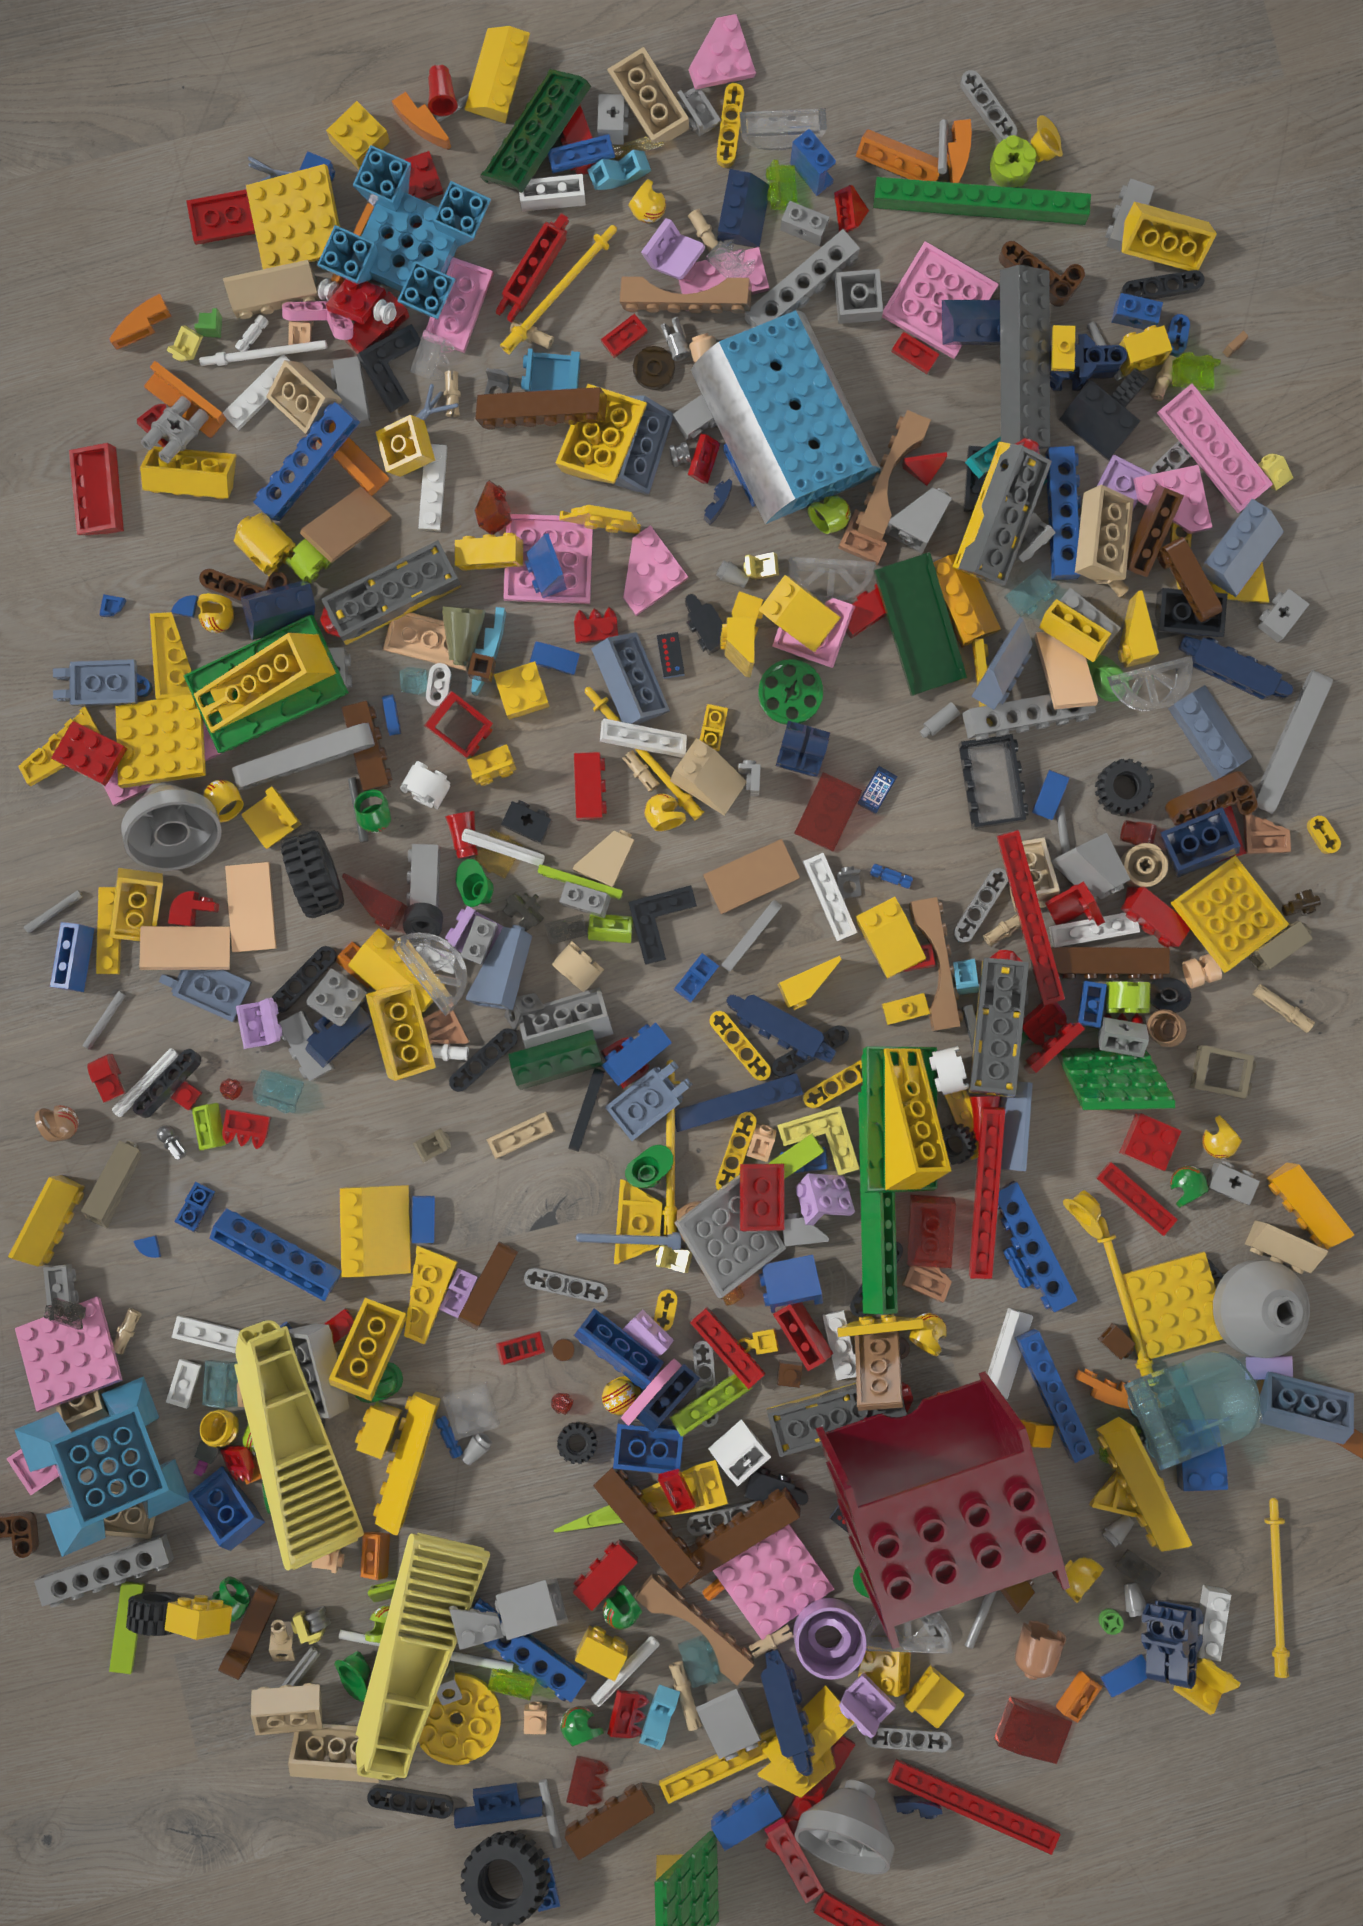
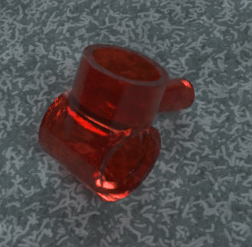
M1124 820L1120 841L1131 843L1135 846L1142 843L1154 845L1157 826L1146 822Z

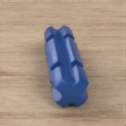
M874 864L870 871V875L878 878L880 876L884 881L895 885L899 883L901 887L907 889L910 888L913 881L912 876L906 874L902 876L901 872L887 867L883 869L878 864Z
M1012 1246L1006 1248L1003 1253L1006 1259H1009L1008 1263L1015 1277L1019 1279L1020 1286L1022 1288L1030 1286L1032 1281L1026 1275L1027 1271L1020 1258L1016 1256L1015 1248Z
M439 1417L435 1420V1424L441 1430L440 1434L446 1447L450 1449L451 1457L453 1459L463 1454L462 1448L457 1444L458 1440L451 1426H448L449 1421L447 1417Z

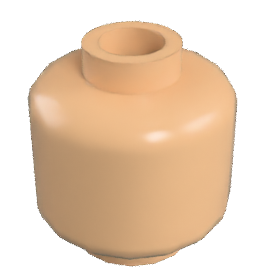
M704 333L692 338L693 342L689 344L694 363L717 343L714 336Z

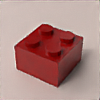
M1135 1113L1119 1153L1157 1170L1165 1171L1182 1131L1142 1113Z

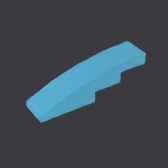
M496 607L494 628H485L484 649H475V653L494 657L496 660L504 631L505 608ZM472 679V694L478 696L485 682Z

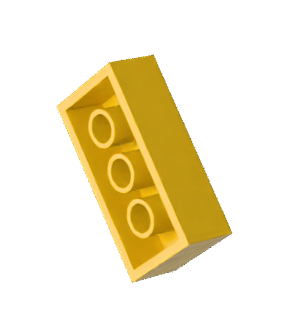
M364 1298L329 1377L330 1385L372 1401L406 1323V1313Z

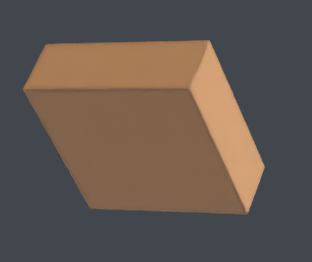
M1242 331L1227 345L1223 351L1227 358L1246 342L1248 335Z

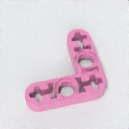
M328 301L286 302L282 305V317L286 320H327L335 338L349 340L353 337V323L351 319L328 311L326 307Z
M674 1358L647 1386L623 1414L621 1419L629 1426L682 1365Z

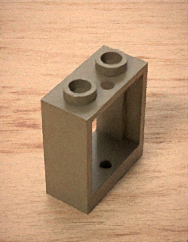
M1301 921L1290 923L1248 957L1258 971L1271 969L1313 939L1310 935L1312 932L1307 924Z
M1199 1045L1197 1046L1189 1088L1246 1099L1252 1089L1250 1077L1256 1068L1254 1056ZM1210 1053L1244 1060L1238 1092L1204 1085Z

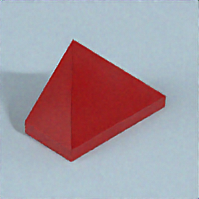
M848 185L834 192L839 232L844 229L846 233L858 228L869 212L854 186Z
M947 452L904 458L902 468L928 486L945 463Z

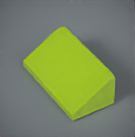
M590 914L588 939L631 943L633 918L632 916L607 914L605 918Z
M212 1103L191 1108L199 1150L225 1146L226 1143L222 1136L223 1125L219 1104Z
M397 1579L372 1585L367 1592L368 1596L373 1602L391 1599Z

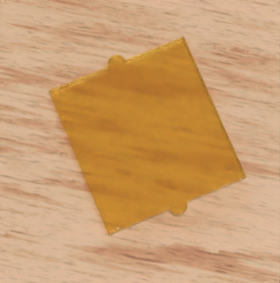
M491 829L488 835L523 847V845L510 839L509 835L505 836L494 829ZM481 847L475 860L482 867L486 868L488 873L493 872L505 879L516 858Z

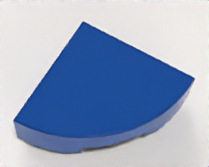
M103 594L99 615L101 617H110L117 614L124 607L126 599Z
M189 595L179 599L172 608V614L194 618L198 596Z
M157 1235L134 1241L136 1248L143 1255L151 1258L161 1257Z

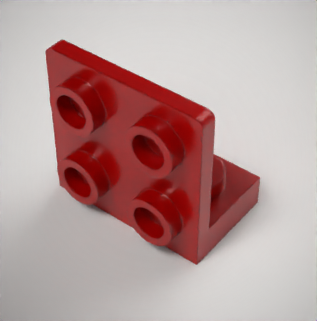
M1084 881L1045 902L1055 925L1065 924L1085 913L1089 921L1093 919L1097 927L1105 923L1096 900Z

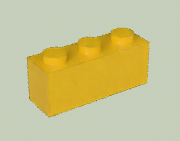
M504 533L500 537L491 534L483 535V538L464 536L463 539L455 540V566L463 571L523 566V540L514 533Z
M1057 599L1045 612L1039 626L1041 630L1092 662L1105 649L1112 634Z

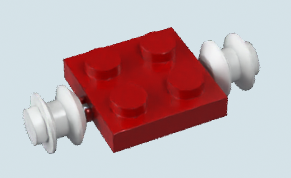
M328 278L321 281L317 287L319 298L321 300L327 299V310L361 324H364L373 312L375 320H382L384 324H389L395 319L396 309L394 303L389 302L387 304L384 300L386 296L385 288L369 282L356 284L347 279L339 286L336 281L331 283V280Z

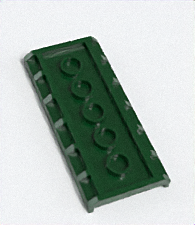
M549 69L547 76L541 85L537 87L536 93L530 102L526 104L521 116L515 121L508 136L504 138L495 156L493 155L491 162L485 171L482 172L480 176L485 183L490 181L511 187L523 193L591 88L589 82L579 75Z
M927 552L873 570L910 695L914 696L967 678L931 553Z

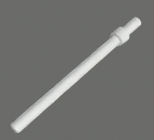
M322 340L228 354L226 352H219L213 356L200 357L199 360L201 366L214 364L223 366L227 365L228 362L327 349V342Z

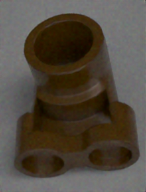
M1312 889L1295 894L1296 900L1282 905V913L1284 916L1294 915L1303 911L1304 915L1315 912L1316 907L1321 905V900L1319 896L1313 895Z

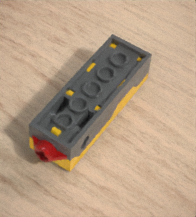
M1027 438L1015 444L999 442L953 568L985 582L1002 586L1006 585L1052 462L1040 455L1037 442Z
M437 540L322 598L324 609L320 621L326 633L341 638L347 645L462 586L440 542Z
M999 950L990 958H984L982 961L969 1093L1012 1098L1016 1095L1029 962H1023L1014 951Z
M902 1382V1408L858 1411L856 1383L766 1408L779 1456H786L822 1445L816 1433V1428L821 1426L825 1432L863 1420L865 1417L869 1418L881 1413L890 1417L906 1416L914 1401L910 1386Z

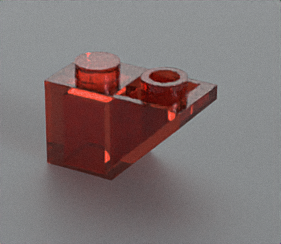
M489 480L486 482L477 503L475 514L479 527L489 534L495 535L512 522L511 510L506 502L505 490L500 485L497 486Z

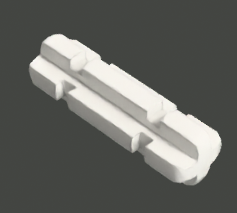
M257 316L254 320L255 323L251 324L243 334V339L236 343L235 347L240 352L248 351L249 345L255 342L262 333V329H265L269 324V321L264 316Z

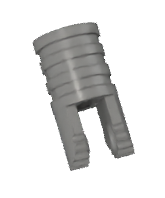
M678 317L672 319V324L676 333L671 334L670 328L666 323L661 324V328L673 360L679 361L690 356L691 351Z

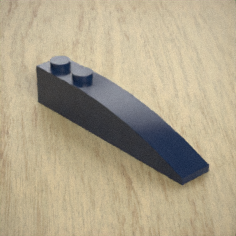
M795 1073L675 1110L677 1132L803 1095L798 1075Z

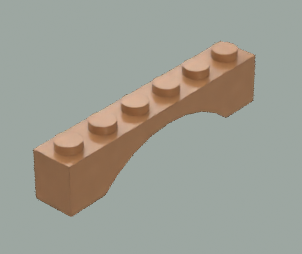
M622 277L620 303L623 309L628 312L647 310L648 312L657 313L659 310H668L671 313H679L680 310H689L691 313L710 311L718 314L723 311H731L736 314H742L744 311H750L752 284L749 278H726L720 284L708 290L691 294H678L659 289L649 283L644 277Z
M907 410L904 417H899L895 427L899 431L897 436L892 435L888 444V448H891L889 455L884 454L880 463V466L883 467L882 472L875 475L872 483L875 489L873 493L868 492L864 502L867 508L865 512H860L856 521L859 524L857 532L882 541L892 516L887 496L889 477L902 458L921 446L931 419Z
M937 897L911 901L909 906L912 923L932 945L938 964L937 991L929 1007L932 1031L959 1027L960 1022L963 1021L961 1009H957L956 1000H959L957 987L953 988L952 979H955V972L953 966H949L948 957H951V950L949 944H945L944 936H947L946 924L942 923L940 916L943 914L942 902H938Z
M652 1573L635 1593V1599L651 1613L673 1615L688 1621L698 1628L713 1647L718 1659L720 1672L738 1686L754 1666L753 1654L747 1648L743 1647L741 1649L736 1645L735 1638L729 1633H722L718 1629L719 1625L713 1619L709 1618L707 1620L702 1616L703 1612L698 1606L688 1604L684 1600L686 1597L679 1590L675 1589L673 1591L667 1586L669 1583L661 1575L656 1576Z

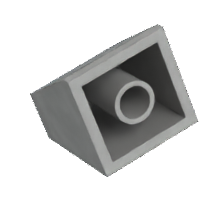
M931 488L892 517L885 534L922 554L952 498L943 489Z
M1107 833L1051 860L1052 864L1074 885L1084 881L1093 897L1098 896L1099 899L1123 889V883L1131 880Z
M557 1578L543 1580L496 1595L495 1608L497 1613L501 1615V1631L507 1640L568 1623Z
M741 1688L696 1707L719 1759L725 1757L726 1761L739 1756L738 1750L745 1748L746 1751H750L759 1746L757 1742L762 1740Z

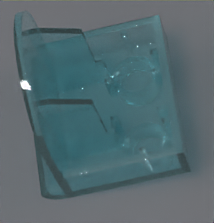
M1207 1352L1124 1384L1128 1394L1129 1408L1138 1417L1147 1438L1146 1446L1148 1452L1156 1459L1160 1471L1246 1437L1255 1428L1260 1416V1395L1252 1375L1240 1361L1223 1352Z

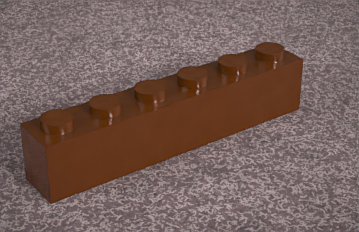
M601 387L477 395L475 419L483 428L493 430L496 427L510 429L516 426L535 427L541 424L555 426L558 423L575 425L577 422L595 424L598 421H605L607 395Z
M1051 947L1058 974H1063L1064 979H1074L1076 975H1084L1085 979H1097L1098 975H1106V979H1119V975H1128V979H1141V975H1150V979H1163V975L1170 974L1169 948Z
M612 1467L593 1487L678 1588H685L704 1570L700 1566L702 1564L701 1560L694 1553L692 1555L686 1549V1542L680 1536L676 1537L671 1530L673 1528L670 1523L665 1519L661 1520L656 1514L658 1512L657 1508L651 1502L647 1503L642 1497L644 1494L637 1485L632 1486L627 1480L629 1478L628 1474L623 1469H613Z
M785 1487L781 1491L779 1489L773 1491L768 1496V1499L763 1502H755L750 1507V1510L745 1513H737L731 1519L732 1521L727 1524H719L711 1534L707 1536L704 1534L697 1538L693 1545L687 1546L686 1549L691 1555L694 1553L701 1560L702 1564L700 1566L704 1569L689 1585L800 1518L801 1508L788 1489Z

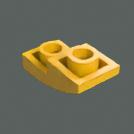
M707 704L700 741L716 751H720L728 708Z

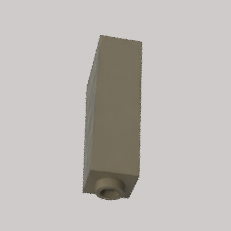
M119 1140L81 1210L87 1220L106 1229L108 1228L141 1158L142 1153L138 1149L139 1146L128 1140L126 1143Z

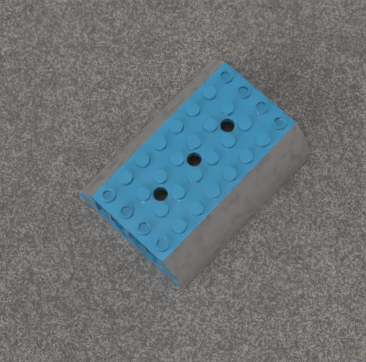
M795 310L721 340L707 350L693 365L691 373L765 524L810 506L814 502L822 501L825 497L836 495L875 478L876 473L880 474L881 468L803 312ZM777 362L780 364L781 370H772L770 363ZM789 402H798L800 405V409H791L789 406ZM808 441H817L819 444V448H810L808 445Z

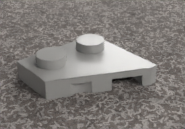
M456 1606L449 1607L460 1650L503 1638L498 1613L480 1612L476 1609L468 1611L457 1609Z

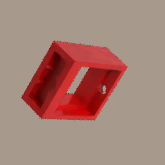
M453 691L447 694L424 724V727L464 758H467L469 755L473 757L480 748L477 745L482 738L486 740L493 731L490 728L493 723ZM454 702L483 724L465 749L436 728V725Z

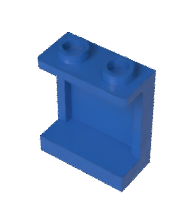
M808 129L793 141L790 164L817 196L833 184L834 179L827 170L836 164V160L812 130Z
M813 1254L765 1264L762 1267L763 1273L759 1274L761 1287L766 1286L767 1293H764L763 1297L765 1307L770 1306L771 1313L776 1312V1307L814 1300L815 1305L823 1303Z

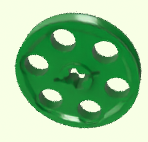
M795 659L782 660L770 666L763 674L758 689L759 702L763 711L772 720L787 725L788 721L801 724L809 720L818 711L823 699V684L816 670L809 664ZM791 665L795 668V674L790 677L786 676L783 673V668ZM805 675H812L815 682L811 686H806L802 678ZM769 677H774L778 684L775 688L771 689L765 685V680ZM797 681L794 687V692L796 693V696L792 695L791 697H789L787 703H785V700L787 699V692L785 691V689H790L793 686L794 682ZM807 696H813L816 699L814 707H807L804 704V699ZM771 698L779 702V707L775 710L767 707V701ZM789 708H795L798 711L796 719H789L786 716V711Z

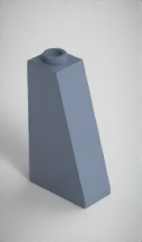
M513 925L512 928H502L466 996L467 1001L477 1006L513 1010L532 935L525 932L524 927Z

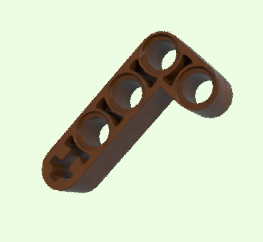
M1015 241L1006 242L999 254V262L1005 268L1026 264L1033 268L1048 270L1050 278L1049 299L1050 303L1056 307L1064 306L1085 277V270L1079 264L1070 265L1059 276ZM1069 275H1076L1078 280H1072ZM1056 291H1062L1065 296H1058Z
M1180 537L1163 546L1159 550L1157 559L1164 569L1170 568L1197 619L1200 622H1204L1221 613V603L1187 541Z
M205 569L199 576L200 583L206 590L227 597L242 604L241 597L247 596L250 592L259 593L275 588L277 580H284L283 586L290 584V581L281 572L270 574L264 589L213 569ZM214 578L218 583H220V585L214 582L208 583L207 581L208 579L212 580ZM230 584H236L235 590L228 593L227 587Z
M1236 771L1170 800L1166 804L1165 810L1174 825L1177 826L1221 807L1224 809L1235 804L1242 815H1249L1257 809L1258 803L1254 789L1244 773Z
M500 1241L498 1242L458 1317L459 1322L476 1331L478 1330L519 1251Z
M23 1511L0 1514V1521L6 1526L5 1530L0 1529V1538H12L13 1553L19 1558H25L36 1551L39 1546L37 1518L34 1513ZM20 1519L27 1521V1528L21 1526ZM22 1541L28 1542L29 1550L23 1548Z
M262 1585L258 1586L232 1645L221 1662L219 1672L237 1680L242 1677L280 1593Z

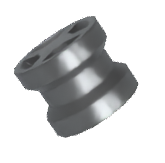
M686 442L681 443L680 446H669L674 467L679 466L680 463H691Z
M324 1606L318 1607L304 1615V1619L309 1622L310 1633L317 1632L331 1624L330 1619L326 1618Z

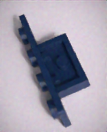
M517 1783L473 1789L475 1806L456 1808L454 1810V1827L457 1829L543 1816L542 1796L520 1799Z

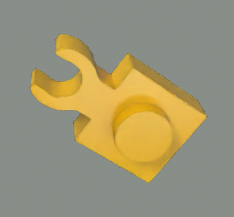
M775 1328L755 1331L752 1333L753 1339L743 1337L739 1340V1342H747L748 1348L745 1349L747 1352L755 1348L757 1355L779 1350Z

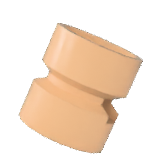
M1210 954L1201 956L1199 960L1194 958L1182 963L1185 980L1191 989L1204 985L1205 981L1212 983L1222 979L1221 968Z

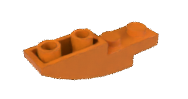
M1078 1369L1074 1376L1079 1381L1093 1387L1090 1393L1093 1398L1113 1406L1134 1410H1154L1164 1408L1165 1406L1160 1401L1161 1396L1151 1391H1148L1147 1394L1140 1391L1141 1386L1132 1381H1128L1127 1384L1121 1381L1118 1388H1116V1383L1106 1378L1103 1382L1096 1378L1098 1374L1088 1369H1085L1084 1372Z

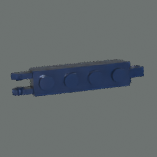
M1185 636L1178 649L1191 657V667L1261 700L1271 695L1285 699L1293 693L1292 685L1281 679L1282 674L1278 673L1276 668L1270 665L1263 666L1257 663L1258 660L1251 656L1244 657L1238 654V651L1232 647L1227 646L1225 648L1219 645V642L1213 638L1203 637L1201 640Z
M734 994L727 997V1006L737 1013V1018L740 1019L739 1023L748 1029L751 1027L758 1029L759 1035L768 1040L770 1037L778 1041L777 1045L786 1050L792 1048L797 1051L796 1055L803 1060L811 1059L814 1061V1059H818L830 1064L835 1057L836 1051L824 1042L822 1032L754 994L747 996L745 1000Z
M773 1650L765 1654L767 1669H764L761 1674L763 1687L781 1753L787 1759L794 1762L795 1768L799 1773L807 1777L813 1773L811 1756L815 1755L813 1749L815 1747V1740L813 1735L808 1732L807 1725L809 1724V1719L806 1712L802 1710L801 1703L803 1698L800 1690L796 1689L794 1682L797 1681L796 1673L793 1668L785 1664L780 1651Z

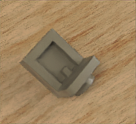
M441 1128L413 1143L423 1163L451 1148L450 1138Z

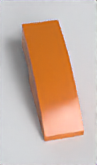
M406 91L392 100L394 111L414 132L439 147L447 150L451 148L449 137L425 104L417 108Z
M971 119L953 122L951 129L953 142L947 145V167L950 183L961 182L968 162L972 137Z
M161 294L148 299L136 307L118 325L109 338L116 350L156 333L152 325L172 317Z

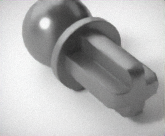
M161 1126L157 1130L158 1140L164 1143V1148L169 1150L175 1159L180 1160L184 1158L187 1151L180 1143V1138L174 1136V1130L170 1126Z

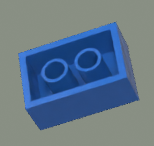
M618 1420L613 1469L665 1473L680 1469L683 1436H680L675 1426L659 1425L654 1432H651L641 1422L633 1421L628 1426L623 1420Z

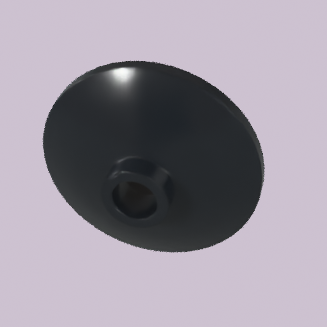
M1163 977V979H1156L1150 984V1003L1156 1009H1165L1179 1013L1190 1005L1192 995L1190 989L1182 981L1171 977Z

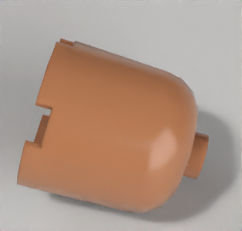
M1029 1621L1028 1624L1023 1623L1015 1653L1017 1666L1025 1673L1024 1675L1027 1678L1033 1680L1049 1677L1055 1672L1067 1639L1061 1631L1058 1630L1056 1634L1048 1630V1624L1038 1621Z

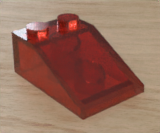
M823 772L794 834L833 852L862 790Z
M343 873L342 878L369 915L376 919L374 923L387 930L390 927L397 929L408 906Z
M910 1194L907 1266L952 1268L956 1215L954 1197Z
M1009 1697L994 1739L998 1747L1018 1755L1057 1764L1072 1721Z

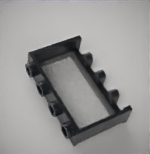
M1008 734L1001 737H989L976 741V739L961 741L958 746L972 830L1024 822L1026 816L1029 815L1027 803L1023 801L1025 785L1024 782H1020L1019 773H1022V766L1020 760L1017 761L1016 752H1018L1017 739H1013V734Z

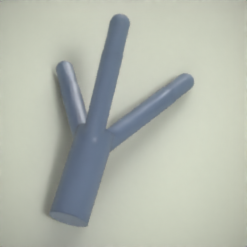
M248 157V160L252 162L249 163V167L270 174L260 181L292 173L290 171L271 169L258 160Z
M430 384L425 407L416 417L425 420L432 413L457 408L459 404L455 403L433 408L443 395V392L440 391L431 402L434 385Z

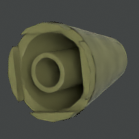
M443 606L442 615L449 660H454V665L466 666V663L471 661L472 652L474 653L484 621L485 610Z

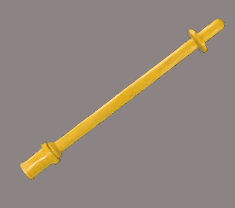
M611 225L601 236L595 234L593 236L595 243L522 325L514 326L511 329L510 335L500 344L505 353L510 355L521 341L524 342L527 339V331L601 249L605 251L609 249L608 241L617 232L615 225Z
M591 687L585 688V694L595 704L594 712L600 710L607 719L621 722L606 705L608 702L607 697L601 699ZM635 749L678 798V806L680 808L683 807L694 821L705 813L692 799L693 796L691 794L684 793L680 787L670 781L671 777L648 751Z
M668 1060L666 1066L673 1062V1060ZM675 1071L668 1076L674 1086L680 1084V1081H675ZM675 1108L666 1114V1147L671 1150L674 1162L672 1168L666 1174V1207L662 1210V1215H664V1235L677 1232V1226L674 1223L677 1221L678 1211L675 1206Z
M1100 1216L1097 1223L1101 1227L1103 1237L1097 1239V1242L1104 1244L1133 1342L1136 1343L1134 1345L1138 1357L1135 1364L1136 1369L1140 1371L1144 1388L1152 1387L1158 1384L1152 1368L1153 1360L1146 1356L1112 1240L1116 1238V1235H1110L1105 1218Z
M1271 1498L1269 1500L1270 1517L1265 1518L1264 1522L1270 1524L1276 1639V1647L1272 1650V1656L1274 1657L1275 1666L1274 1676L1288 1678V1657H1290V1651L1285 1647L1279 1529V1525L1284 1524L1285 1519L1279 1518L1278 1500Z

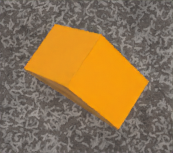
M1020 1419L1026 1427L1031 1447H1051L1054 1425Z

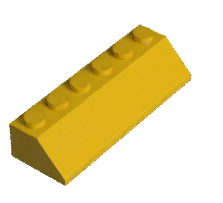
M415 1391L412 1397L408 1396L405 1405L408 1413L406 1418L402 1417L399 1430L402 1431L401 1437L395 1440L392 1452H396L393 1461L390 1460L386 1473L389 1474L387 1482L383 1481L380 1495H383L381 1504H376L373 1516L377 1517L376 1525L397 1536L405 1522L441 1400L440 1398Z
M1117 1417L1097 1428L1096 1431L1099 1435L1097 1441L1103 1450L1106 1449L1109 1455L1107 1461L1112 1469H1116L1119 1475L1116 1477L1117 1481L1123 1489H1126L1128 1493L1126 1499L1130 1506L1136 1509L1138 1513L1136 1519L1142 1528L1145 1527L1148 1533L1145 1536L1151 1547L1155 1546L1163 1552L1192 1546L1134 1426Z

